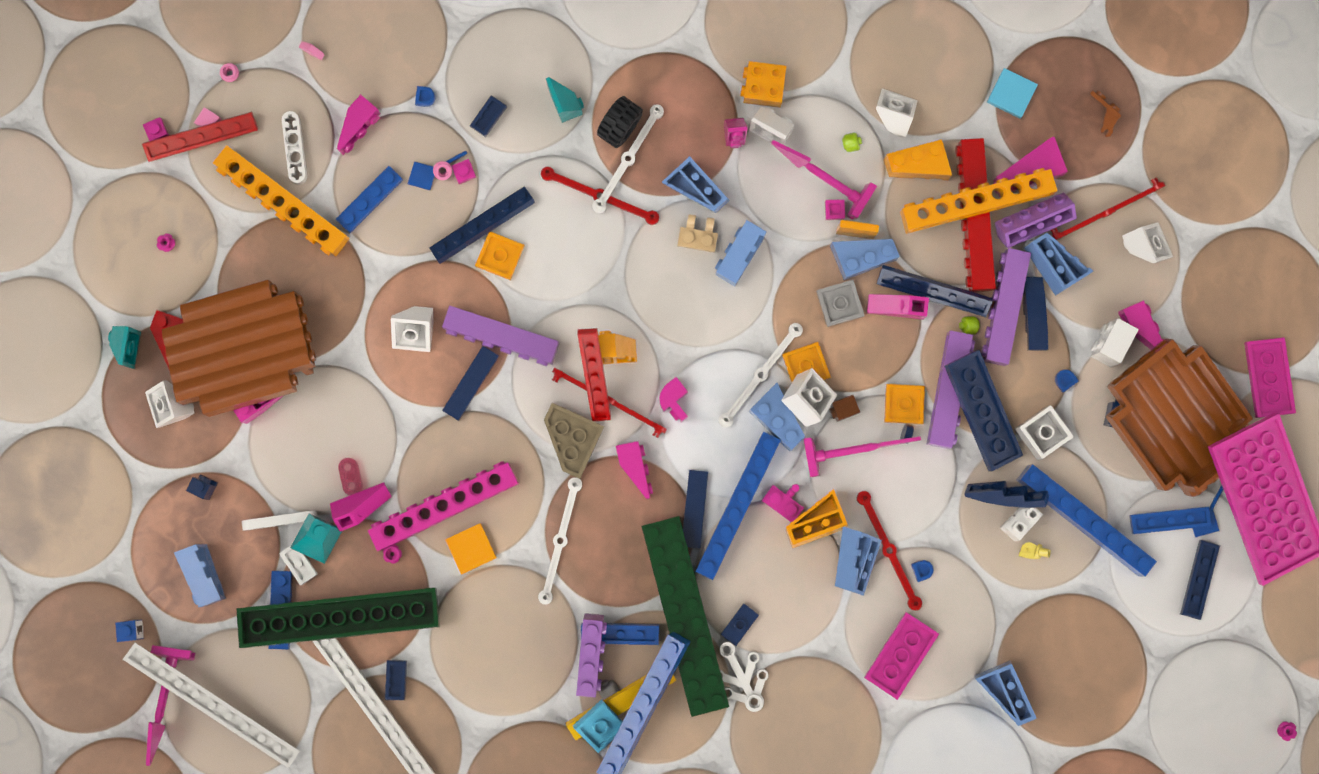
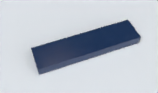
M482 346L442 411L459 421L498 360L499 355Z
M689 470L683 532L687 547L700 549L708 480V472Z
M1199 540L1180 615L1201 620L1220 545Z

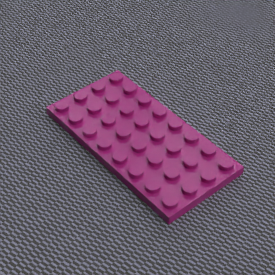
M1273 413L1208 446L1258 583L1264 586L1319 557V523L1279 413Z

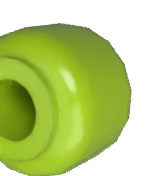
M855 132L845 134L842 139L843 147L847 152L858 151L860 144H862V139Z
M965 316L959 323V329L963 333L975 335L980 329L979 320L975 316Z

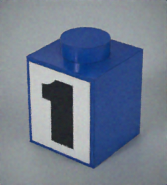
M142 619L115 623L117 642L144 639Z

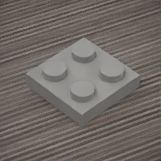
M854 280L816 291L827 327L864 317Z

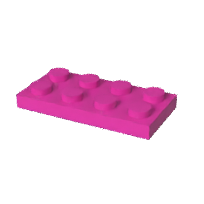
M1285 337L1245 342L1255 418L1267 417L1273 413H1279V415L1295 414L1296 409Z
M905 612L864 678L898 700L939 633Z

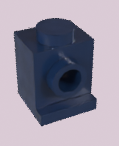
M200 474L198 478L192 477L186 491L201 499L210 500L218 482Z

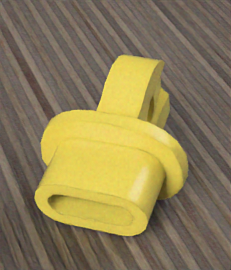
M1028 542L1022 545L1019 557L1040 559L1042 556L1049 558L1051 550L1043 548L1042 544L1037 546Z

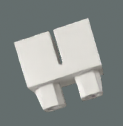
M1019 507L1000 529L1013 541H1019L1043 514L1037 508Z

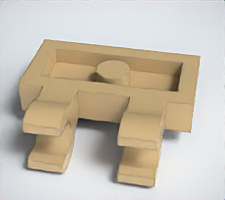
M688 214L686 228L680 227L677 246L715 253L718 233H713L715 219L707 217L705 231L694 229L696 215Z

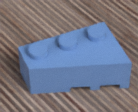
M690 156L662 181L664 185L714 213H717L730 201Z
M746 220L743 227H739L734 235L736 239L733 244L729 243L726 248L725 258L723 260L720 259L715 266L717 270L716 276L736 286L763 242L766 231Z
M1045 233L1024 248L1026 252L1031 253V260L1055 296L1093 272L1090 267L1087 268L1083 265L1079 258L1067 252L1065 247L1048 233Z
M893 239L832 242L830 245L844 281L882 265L897 261L900 257Z
M776 383L749 412L774 437L780 439V443L791 451L805 435L793 412L781 401L784 395L778 383Z
M843 527L835 586L864 596L882 540L863 532Z
M195 544L174 552L192 592L193 601L198 607H205L226 599L207 544Z
M1011 661L974 675L979 684L983 686L1018 726L1037 719Z

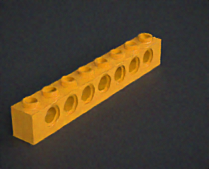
M226 145L214 160L213 164L217 166L216 171L224 177L226 175L232 178L230 182L238 188L241 186L246 188L247 191L245 193L251 198L255 199L258 197L262 200L260 204L269 211L271 208L277 212L275 216L283 222L286 219L291 222L290 227L296 232L300 233V231H303L306 234L305 238L312 244L316 242L320 244V250L328 256L331 253L337 256L350 238L229 146ZM239 165V170L232 173V168ZM254 176V181L251 184H247V179ZM269 187L268 194L262 195V190ZM279 199H284L282 206H276ZM294 210H299V215L292 218L291 213ZM309 221H314V226L311 229H306V224ZM325 232H329L328 239L324 241L321 240V235Z
M1041 168L1033 171V174L1026 175V173L1014 176L1015 179L1008 180V178L997 180L996 184L989 185V183L978 185V188L973 190L965 188L955 195L950 192L941 195V198L936 200L933 197L922 200L923 203L917 205L915 202L908 203L900 211L905 232L908 234L1052 196L1057 192L1052 170ZM1029 181L1035 182L1037 189H1032L1029 186ZM1011 186L1017 187L1019 193H1012ZM992 191L999 192L1000 199L994 198ZM979 196L982 199V203L977 204L973 197ZM955 201H961L964 208H957ZM936 206H943L945 213H939ZM918 211H925L927 218H920Z

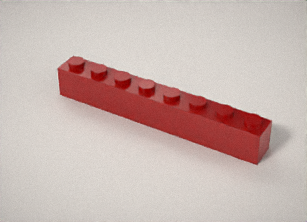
M984 138L961 139L955 147L956 157H959L957 175H960L961 183H958V192L965 188L977 189L978 185L987 183ZM979 196L973 197L977 204L982 203V199ZM960 201V209L964 208V205ZM990 212L961 220V230L965 232V239L962 241L963 250H966L964 268L968 271L965 284L966 288H969L971 292H988L996 288Z

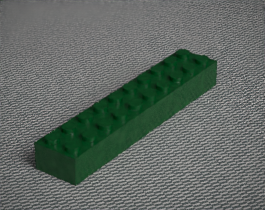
M680 516L643 525L641 527L669 634L675 632L691 641L678 665L691 717L728 708L729 702Z
M437 588L236 608L239 648L243 649L440 627Z

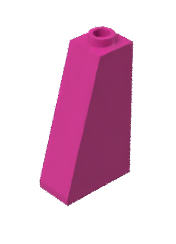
M1055 137L1049 138L999 174L993 180V184H996L997 180L1008 178V180L1015 179L1014 176L1022 173L1030 175L1033 174V171L1041 168L1045 170L1051 169L1054 179L1065 175L1068 171ZM1029 181L1030 187L1037 185L1035 182ZM1011 186L1012 193L1019 191L1017 187Z

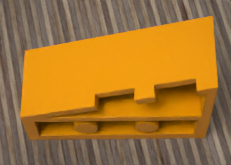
M942 139L888 153L884 158L889 177L949 180L952 176Z
M611 331L599 332L603 364L637 362L636 339L615 333L612 334Z
M834 489L786 526V533L792 549L842 531L843 527L848 526Z

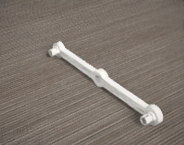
M657 104L651 107L650 117L629 151L622 154L620 166L601 197L592 204V209L595 213L601 214L606 210L608 198L627 167L634 164L635 154L655 121L662 118L664 109L661 105ZM629 156L631 157V160L626 161L625 158Z
M793 323L790 325L789 333L765 365L755 370L754 379L731 409L720 416L719 423L722 427L727 428L732 425L733 417L757 385L767 380L768 371L794 337L797 338L802 334L803 328L800 324ZM759 372L764 374L763 378L758 377Z
M571 478L568 482L570 491L559 533L553 538L555 548L544 590L538 595V599L542 604H549L553 599L551 589L562 548L568 543L566 532L576 494L582 488V481L579 478ZM560 537L564 540L562 544L557 542V539Z

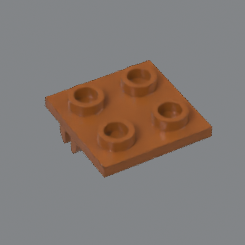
M1092 90L1089 94L1106 108L1101 133L1108 129L1105 136L1109 137L1113 133V127L1117 120L1122 116L1119 114L1121 110L1114 103L1110 105L1104 101L1106 97L1100 91L1094 92Z

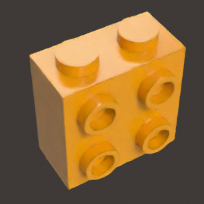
M749 61L748 67H744L743 78L746 79V85L741 87L740 96L744 97L743 103L781 108L786 66Z

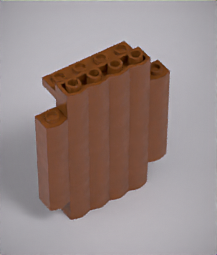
M264 280L180 305L184 323L162 329V337L166 347V357L169 363L176 401L182 405L199 401L202 413L211 417L297 392L296 385H298V379L293 373L301 371L305 375L314 374V361H316L315 351L311 349L310 344L312 336L306 327L308 318L302 309L304 306L302 296L295 291L278 295L277 286L269 280Z
M1164 339L1107 386L1120 405L1111 410L1105 416L1157 489L1163 491L1172 489L1175 483H1177L1185 495L1191 497L1200 495L1208 488V485L1213 484L1219 479L1208 446L1247 427L1248 423L1253 420L1250 413L1200 345H1193L1182 352L1173 339Z

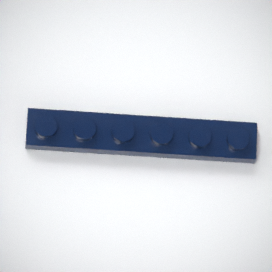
M524 186L438 241L429 249L438 263L441 264L534 204L535 201Z
M882 265L876 283L914 296L928 297L930 301L983 317L987 316L993 302L991 297L886 265Z

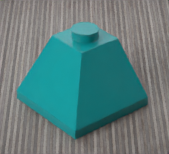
M546 78L548 90L561 122L563 123L583 115L582 109L584 105L581 97L577 98L575 92L552 78Z
M112 326V331L108 334V341L119 365L135 369L141 331L127 326Z
M309 513L290 548L325 564L342 531H339L337 526Z

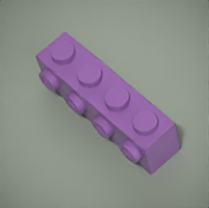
M1063 192L995 222L997 237L1007 248H1010L1077 219L1075 203Z
M584 614L576 696L596 698L597 691H601L602 679H598L599 672L603 671V660H600V654L604 653L605 650L602 634H606L607 623L603 622L604 615Z

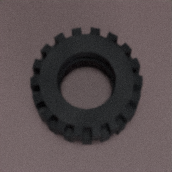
M625 96L620 97L602 119L597 130V136L614 148L620 147L639 123L643 109Z

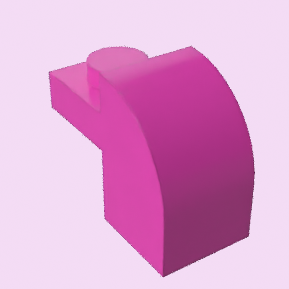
M675 377L663 387L660 393V406L663 412L670 408L671 411L669 413L675 421L679 419L682 423L688 416L678 405L677 401L688 394V391L678 378Z

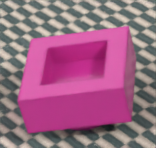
M160 117L143 124L149 141L169 136Z
M469 159L451 166L458 184L477 178Z
M825 200V220H844V200Z

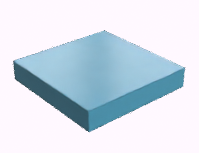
M1004 68L987 103L1021 119L1038 84Z
M601 699L573 725V728L599 753L614 739L623 721Z

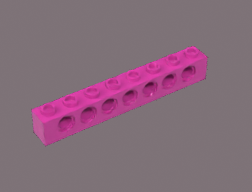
M501 461L493 465L494 469L489 472L485 469L477 473V477L472 480L466 478L458 483L459 486L454 489L450 486L442 490V494L437 497L431 495L425 498V503L419 506L415 503L407 507V511L402 514L397 512L390 515V520L384 523L380 520L372 524V528L367 531L377 552L383 551L384 548L392 544L395 545L518 485L519 482L510 463ZM498 474L500 476L499 484L492 485L491 477ZM476 483H481L483 486V490L479 494L473 491V486ZM460 491L465 493V500L463 502L456 500V494ZM441 500H446L448 503V507L444 511H441L438 507ZM425 508L430 511L428 519H423L421 516V512ZM406 517H411L413 520V524L409 528L404 526V519ZM390 525L395 528L393 536H388L386 533V529Z

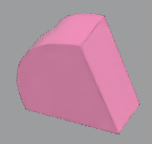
M304 41L299 45V48L319 60L323 59L324 53L314 45Z
M204 107L194 124L203 126L220 121L221 118Z

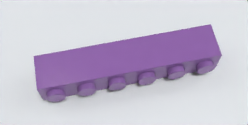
M1008 248L1004 253H1001L999 263L1002 264V267L996 276L998 287L997 290L994 289L992 295L994 306L990 308L988 319H991L990 326H987L985 331L987 341L981 350L984 362L1001 366L1009 364L1031 256L1030 252Z
M450 305L442 328L446 330V334L455 337L459 334L464 336V340L475 343V340L483 342L482 345L493 349V346L501 348V352L510 355L511 352L519 354L518 357L524 360L536 359L537 364L546 367L548 364L553 365L560 344L557 340Z
M951 330L947 332L926 445L951 449L953 445H956L957 434H955L956 426L959 427L961 415L958 414L959 408L962 407L944 366L973 351L975 341L972 340L973 335Z

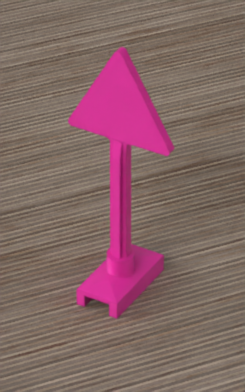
M775 140L771 142L796 167H806L809 172L847 196V199L854 203L847 217L851 220L859 217L877 188L872 182L866 184L859 193L854 189H850L816 165L809 163L811 161L810 157Z
M921 436L880 443H868L824 451V449L816 451L813 438H805L804 445L810 477L819 476L818 462L826 461L828 458L920 441Z
M152 645L151 648L152 654L166 658L165 663L173 668H176L178 660L194 661L196 654L189 650ZM162 685L155 712V722H149L146 766H151L165 730V725H162L161 721L164 717L169 690Z

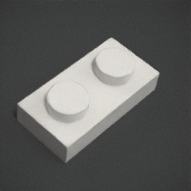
M289 546L279 554L300 586L317 576L318 573L306 555L291 549V546Z

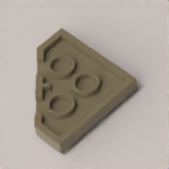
M551 403L544 422L563 472L581 479L604 426Z

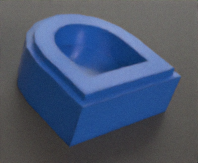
M417 86L415 105L421 107L431 106L436 99L433 90L429 87Z
M1061 370L1055 376V383L1062 393L1079 382L1070 370Z
M921 560L911 564L917 582L932 576L934 570L930 562Z

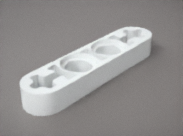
M288 111L282 116L288 176L294 184L301 185L307 180L301 120L295 112ZM291 116L296 119L292 124L293 128L297 130H292L291 125L287 122ZM292 134L298 135V141L294 144L288 141L289 136ZM295 152L301 155L300 160L297 162L291 161V155ZM292 166H297L298 171L302 174V176H299V180L293 177L297 172L296 168Z
M317 511L243 520L242 529L246 531L303 523L309 513L317 517Z

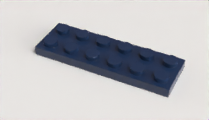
M975 350L945 365L946 372L988 472H992L1023 456L980 350Z

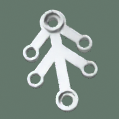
M728 641L723 642L719 648L720 654L729 660L737 676L725 674L720 670L723 674V682L742 687L746 695L737 693L732 688L725 687V690H731L732 692L731 696L727 698L745 703L746 708L752 712L761 710L764 705L761 692L765 680L768 679V672L765 669H759L756 674L758 680L754 691L750 686L755 664L759 661L758 653L752 651L748 654V664L744 673L734 655V645ZM725 646L731 647L729 653L724 652L723 648ZM755 654L757 659L751 661L750 655ZM765 672L766 677L761 679L759 673ZM752 698H756L758 700V703L756 705H752L750 703Z

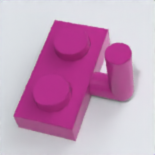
M797 484L792 485L786 494L772 485L761 500L790 522H793L804 509V507L792 499L800 489Z

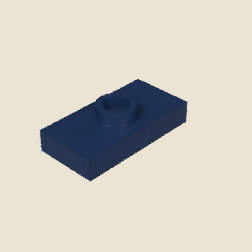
M491 95L469 126L486 138L506 110L507 105Z
M743 603L721 632V635L737 646L759 614Z
M387 660L385 700H405L407 660Z

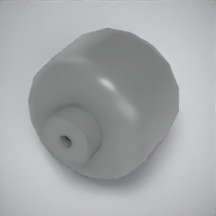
M606 679L601 682V691L598 692L604 700L618 692L619 688L614 680L608 681Z

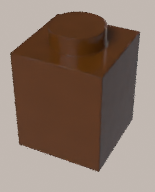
M854 395L833 402L831 408H829L832 419H836L837 422L860 413Z

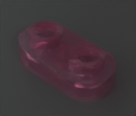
M352 458L342 459L338 465L343 491L347 495L362 491L363 483L357 461ZM346 464L351 465V469L349 471L345 470ZM352 482L355 484L353 490L349 488V484Z

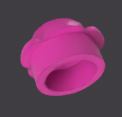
M166 233L157 238L158 243L156 246L159 250L169 252L175 247V240L172 238V235Z
M392 544L383 550V558L386 562L394 564L402 557V551L399 550L397 545Z
M1282 722L1277 728L1278 735L1285 741H1290L1297 736L1296 726L1292 722Z

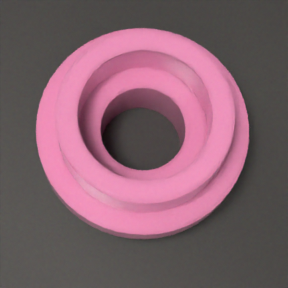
M232 63L224 64L220 69V76L226 82H233L239 76V69ZM228 71H233L231 76H227Z
M439 161L433 167V174L439 180H446L451 176L452 168L448 162ZM441 167L446 168L444 173L439 172Z

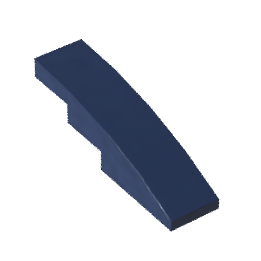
M1026 277L1023 291V315H1025L1027 351H1048L1047 310L1043 277Z
M1006 481L968 484L964 493L967 498L1008 507H1046L1049 500L1048 491L1028 492L1027 486L1007 487Z

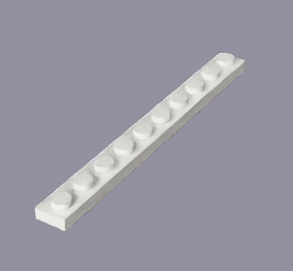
M337 639L313 641L408 773L435 774Z
M134 643L123 658L124 661L285 767L289 768L299 754V750L138 644Z

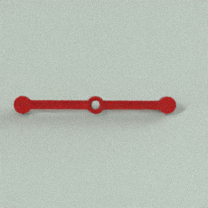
M544 167L541 170L543 180L556 181L593 197L594 201L599 199L597 198L598 193L603 194L604 192L601 188L595 190L559 175L551 167ZM612 196L606 202L644 218L649 225H655L659 221V214L656 211L651 210L647 212Z
M1156 177L1150 180L1153 187L1063 232H1058L1057 227L1051 229L1052 237L1059 240L1084 226L1115 213L1117 210L1166 185L1164 182H1159Z
M557 368L552 370L554 373L552 381L558 383L560 378H564L587 391L584 383ZM608 396L609 404L655 428L652 434L654 437L656 435V438H659L660 434L666 433V428Z
M861 491L857 494L856 499L860 505L864 506L879 539L882 540V554L889 558L908 597V607L911 610H919L922 607V600L915 596L896 557L897 549L895 545L889 542L870 503L871 495L867 491ZM888 547L892 548L891 554L886 552Z

